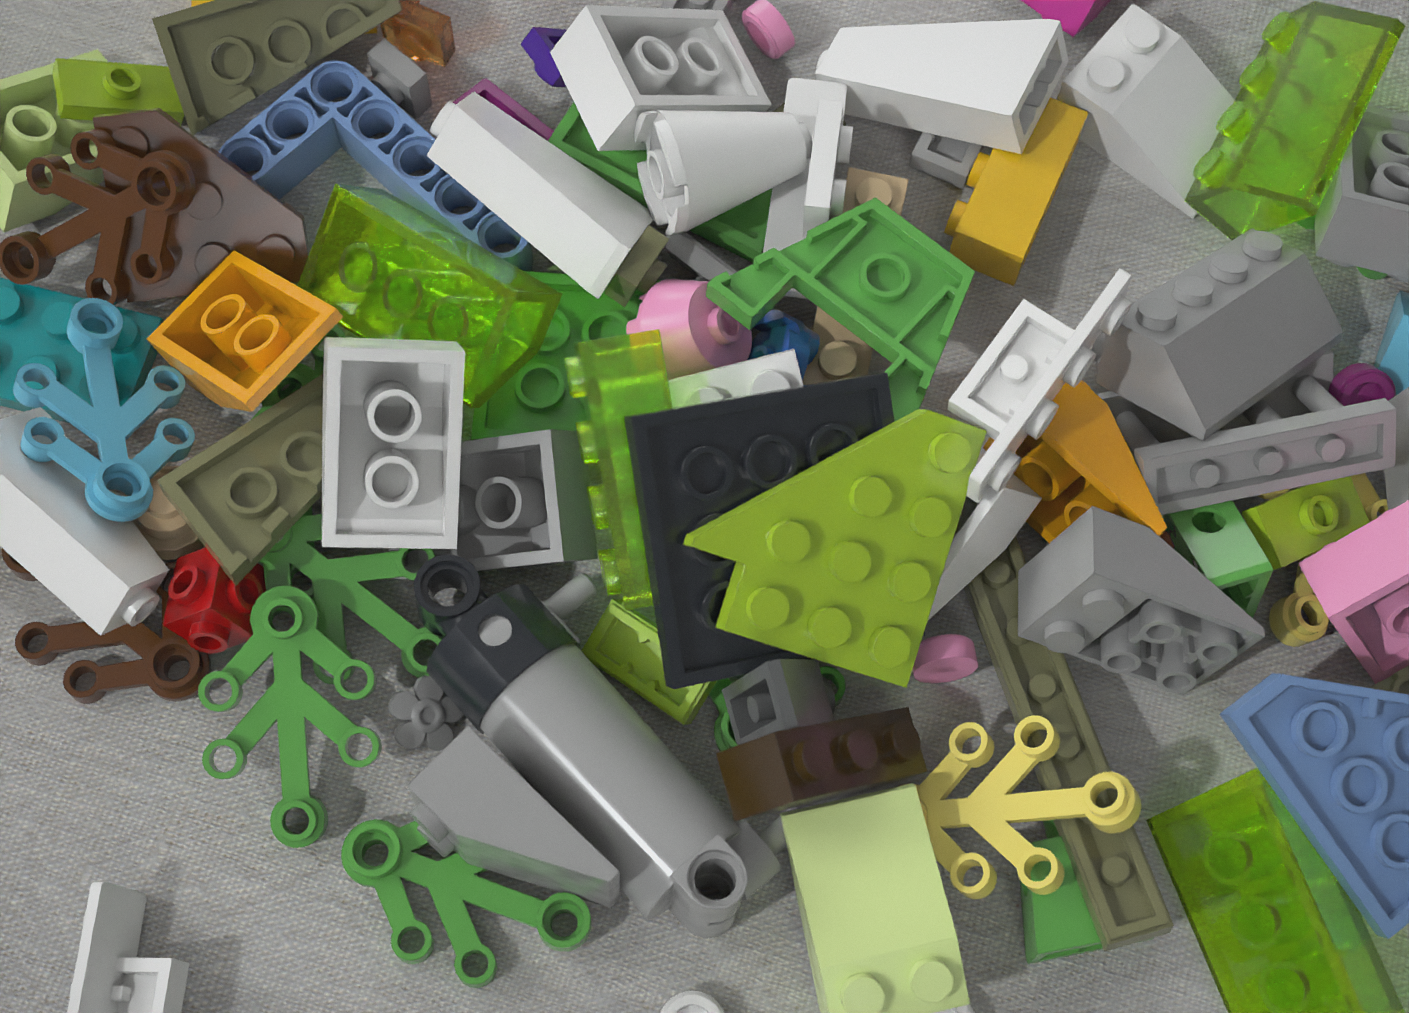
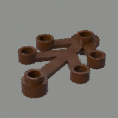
M95 128L77 133L73 137L70 146L74 161L83 169L102 168L131 182L132 186L119 193L71 173L66 160L57 154L37 157L28 163L26 177L29 185L35 192L42 195L53 193L88 210L43 235L34 231H25L5 238L0 243V269L10 281L25 285L47 277L51 273L58 256L100 234L94 271L88 276L85 283L86 294L88 298L103 299L113 305L123 302L128 297L130 291L128 279L121 271L131 217L145 209L141 246L131 255V271L139 282L146 285H152L168 279L173 274L175 261L172 253L167 248L173 214L182 212L190 206L196 191L195 177L192 169L180 155L168 150H159L141 158L117 148L111 135L103 129ZM90 140L93 141V143L97 147V158H95L90 152ZM45 166H47L52 173V183L47 179L45 175ZM164 175H166L169 181L170 189L165 184ZM148 255H150L156 262V273L150 268L148 264ZM104 279L110 284L111 296L104 289Z
M2 548V557L5 564L17 577L26 581H38ZM176 562L165 563L169 571L156 591L162 599V624L169 597L168 592L164 591V585L173 576ZM143 621L136 626H130L126 623L101 636L86 622L48 626L42 622H31L24 625L18 631L15 638V647L18 653L28 663L36 666L52 662L62 652L126 645L143 658L98 666L90 660H79L71 664L64 673L63 685L65 690L77 702L83 704L97 702L105 695L106 691L149 686L162 699L184 701L198 694L201 680L211 673V661L208 653L192 648L187 640L163 625L161 639L147 628ZM37 635H47L48 642L44 649L36 653L28 652V645L32 638ZM186 661L190 664L189 671L183 678L173 680L168 677L169 669L174 663ZM85 673L96 674V681L93 687L86 691L76 690V682L81 675Z

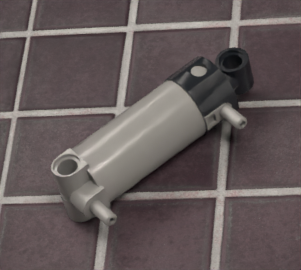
M447 554L438 555L426 561L417 571L414 580V594L418 614L424 627L433 634L444 637L430 656L426 672L474 727L482 734L485 733L529 785L619 871L620 889L646 919L651 920L669 909L684 928L695 936L707 939L719 937L726 933L736 920L742 900H747L781 870V865L776 857L786 847L781 816L760 834H757L745 819L737 825L580 651V640L562 620L597 593V586L591 577L585 573H579L545 601L539 600L525 584L512 585L488 597L480 587L479 574L476 569L463 557ZM445 588L459 589L466 594L459 603L452 606L438 605L432 600L437 592ZM796 807V808H792V809H787L785 812H787V811H792V810H796V809H801V808H800V807ZM705 887L715 888L723 893L725 898L722 900L707 899L698 890Z

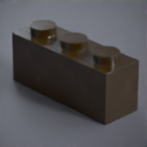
M909 707L776 731L716 753L734 821L870 791L928 772L921 751L920 737L914 727Z

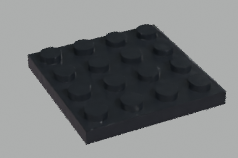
M888 372L624 416L666 686L678 689L750 673L768 661L777 659L815 660L715 628L736 562L683 545L688 533L895 422Z

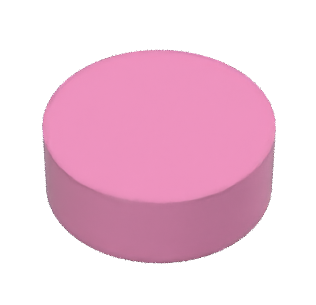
M757 0L742 12V22L747 34L756 47L767 57L778 59L795 46V39L788 23L781 13L767 0Z
M959 634L938 635L921 641L912 669L914 678L923 683L935 684L959 680L972 674L978 668L974 642L970 638Z

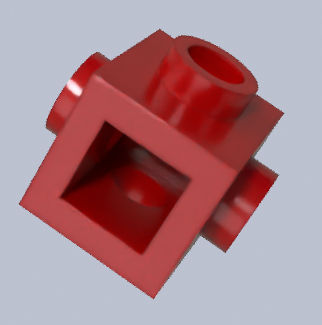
M206 547L178 557L173 578L168 587L169 597L162 625L187 640L192 648L209 655L223 652L228 648L247 642L253 635L250 622L253 605L259 596L266 591L264 567L257 563L235 585Z

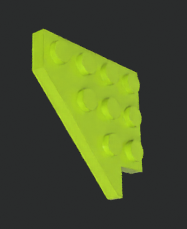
M917 409L688 533L683 545L736 562L715 628L907 688L966 499L969 476L976 467L987 431L931 410Z

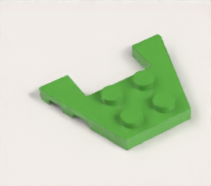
M875 197L808 230L806 238L780 251L772 248L754 257L752 265L732 275L725 271L713 277L707 283L706 297L748 330H751L790 289H796L892 363L885 372H888L894 420L897 421L911 412L920 409L975 271Z

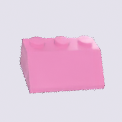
M1408 500L1398 507L1384 512L1377 519L1338 541L1329 543L1317 553L1298 563L1327 617L1375 684L1409 666Z

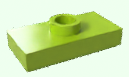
M65 58L55 59L52 73L60 119L93 121V117L96 115L160 108L178 121L181 126L184 112L168 66Z
M1350 476L1296 487L1242 511L1246 524L1274 570L1321 550L1329 543L1336 542L1369 523Z
M612 599L581 650L591 663L683 725H689L693 722L717 682L716 680L678 689L666 686L656 623L619 599Z

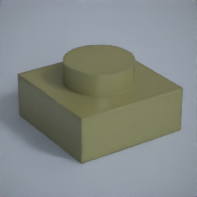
M648 225L616 271L604 294L623 307L627 305L636 290L646 294L656 284L667 267V264L658 258L669 238Z

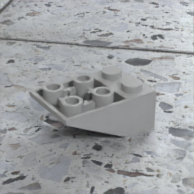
M1094 506L1088 509L1018 570L1019 637L1044 645L1053 652L1067 653L1095 663L1107 671L1123 673L1154 684L1166 692L1184 695L1265 637L1264 628L1152 529Z

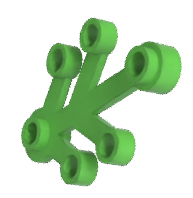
M322 514L302 516L286 532L281 541L276 543L259 561L264 566L266 591L277 586H292L291 564L312 580L314 603L319 614L317 629L352 659H354V656L347 649L342 604L402 650L401 659L404 667L410 674L417 678L430 676L426 672L427 666L421 665L416 660L415 650L423 641H434L438 645L444 637L433 634L426 627L417 629L359 582L405 577L414 581L417 573L407 571L404 563L406 555L416 549L423 550L427 553L428 560L436 557L432 549L400 548L398 551L327 559L308 544L309 542L322 540ZM289 606L278 608L272 616L273 621L277 614L288 612L295 622V613ZM313 660L315 675L322 682L334 685V678L329 677L324 672L323 667ZM355 667L350 668L345 673L344 683L352 677Z
M277 586L261 594L253 605L250 616L253 635L222 671L211 672L201 680L198 687V696L201 703L209 710L226 712L234 709L242 699V686L272 654L274 683L225 739L214 740L205 748L202 763L205 771L216 779H231L238 776L246 767L247 755L277 722L282 799L272 810L270 825L274 836L282 844L288 847L301 848L317 842L325 833L328 825V813L325 805L320 799L311 795L306 719L338 745L342 760L350 766L366 767L373 764L379 758L382 749L380 737L374 730L367 727H358L303 680L301 651L334 676V686L337 692L347 699L362 700L371 695L377 684V676L370 664L362 660L352 659L317 629L318 610L316 604L307 593L292 586ZM289 606L295 613L294 625L287 631H278L273 626L272 616L278 608ZM353 667H361L367 674L365 688L357 693L348 691L343 681L345 673ZM223 678L230 683L232 694L226 703L218 705L213 702L209 692L212 683ZM357 734L368 736L372 742V751L364 760H357L349 753V741ZM222 746H229L236 754V763L228 772H222L214 763V754ZM294 807L303 809L309 817L308 827L301 834L291 832L286 826V815Z
M380 819L368 820L355 826L343 842L341 859L345 871L359 885L376 889L393 931L391 947L397 957L408 964H419L431 955L434 949V937L426 924L415 919L401 879L429 889L456 953L454 961L455 972L461 982L468 987L481 988L488 985L496 975L497 961L493 952L487 946L481 944L464 902L538 929L539 936L545 945L560 952H568L579 948L585 943L591 932L590 911L586 903L574 894L566 892L556 893L546 900H541L476 876L487 869L467 864L457 853L440 861L414 853L429 845L417 830L419 824L416 821L398 828L389 821ZM375 844H382L388 847L389 853L384 863L378 866H371L365 863V853L368 848ZM568 913L577 919V928L571 935L559 936L553 932L552 922L559 914ZM411 930H418L425 937L422 949L412 954L405 953L401 950L400 946L402 937ZM482 954L488 958V969L480 977H469L463 970L465 960L470 955Z

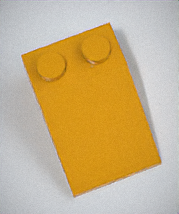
M233 250L147 340L172 367L182 373L185 382L221 407L253 412L343 316L337 308Z
M1083 380L1076 387H1072L1065 382L1052 400L1059 405V408L1046 430L1038 439L1028 434L1015 452L1016 455L1021 457V461L1014 475L1042 497L1026 522L1050 543L1088 509L1094 506L1149 527L1160 537L1167 529V526L1108 404L1093 392ZM989 437L983 449L987 451L995 440Z

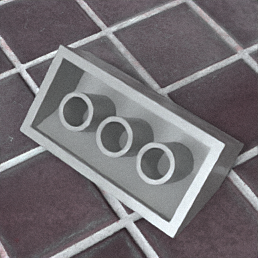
M1251 228L1134 302L1118 330L1111 337L1107 334L1105 335L1095 382L1204 441L1341 341L1343 330L1305 253L1284 244L1281 238L1273 233L1257 231Z

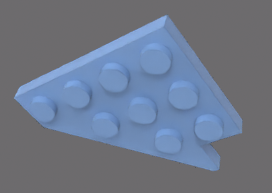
M1270 674L1222 711L1220 716L1377 936L1390 939L1409 923V694L1292 675Z

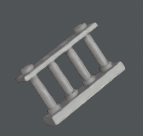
M1330 349L1204 441L1112 391L1097 394L1108 404L1128 448L1134 452V460L1161 515L1395 467L1397 409L1385 398L1343 406L1328 392L1333 380L1334 352Z

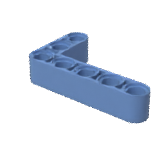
M333 60L315 67L227 140L219 149V153L243 171H259L251 176L253 177L252 180L280 200L342 148L487 280H489L490 269L532 271L534 262L532 245L433 162L427 154L436 139L360 71L347 62ZM338 97H348L343 101L330 102ZM378 133H388V134H389V135L385 136L384 138H380V139H371V138H370L371 136H373V135H375V134H378ZM292 134H303L297 139H286L288 136ZM416 170H431V172L424 176H410ZM461 206L474 208L466 214L458 215L451 213L452 210ZM505 243L517 246L512 251L506 253L492 250L499 244Z

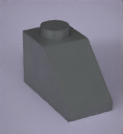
M777 659L768 661L722 689L737 745L776 731L835 721L833 717L835 711L834 692L828 679L822 676L818 660Z

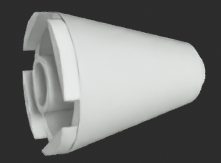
M651 110L642 112L637 117L634 130L635 144L646 142L647 161L637 163L643 194L657 226L669 224L665 232L667 236L682 234L803 173L806 159L811 158L813 145L806 124L804 122L798 123L794 115L789 112Z

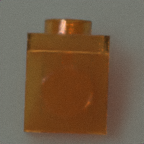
M401 0L404 10L380 24L383 38L413 60H428L446 67L456 50L451 17L421 5L420 0Z

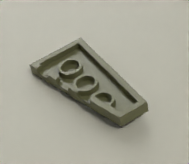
M213 0L152 18L190 133L196 135L402 12L404 9L401 0Z
M323 374L157 480L164 495L235 585L250 572L322 496Z

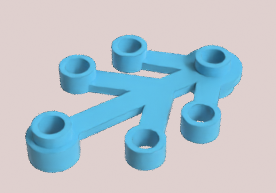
M87 298L74 305L66 331L73 347L83 354L91 405L58 382L54 372L49 367L39 363H29L18 370L13 386V394L21 404L27 407L39 408L47 406L97 443L99 459L66 438L62 426L57 421L48 417H36L27 422L20 441V447L29 459L36 462L54 460L84 482L85 498L89 506L98 515L108 520L126 522L139 518L147 511L153 498V487L150 480L169 461L178 462L189 455L195 440V432L192 426L182 419H164L158 424L152 442L133 459H128L125 441L159 408L169 409L179 403L186 384L185 378L174 367L167 365L156 366L148 373L144 386L120 407L111 349L114 348L118 341L123 318L120 311L110 302L99 298ZM25 382H38L43 385L44 389H32ZM155 384H167L173 391L161 390ZM43 435L51 439L53 443L41 444L35 441L32 436ZM164 436H175L179 438L183 444L170 443L165 439ZM109 490L122 491L127 497L118 496Z

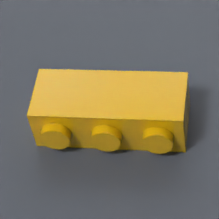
M1050 97L1022 154L996 148L992 149L990 155L979 152L966 183L967 186L974 188L968 203L961 200L956 201L944 230V234L953 237L949 251L951 254L977 272L1009 285H1015L1078 144L1089 112Z

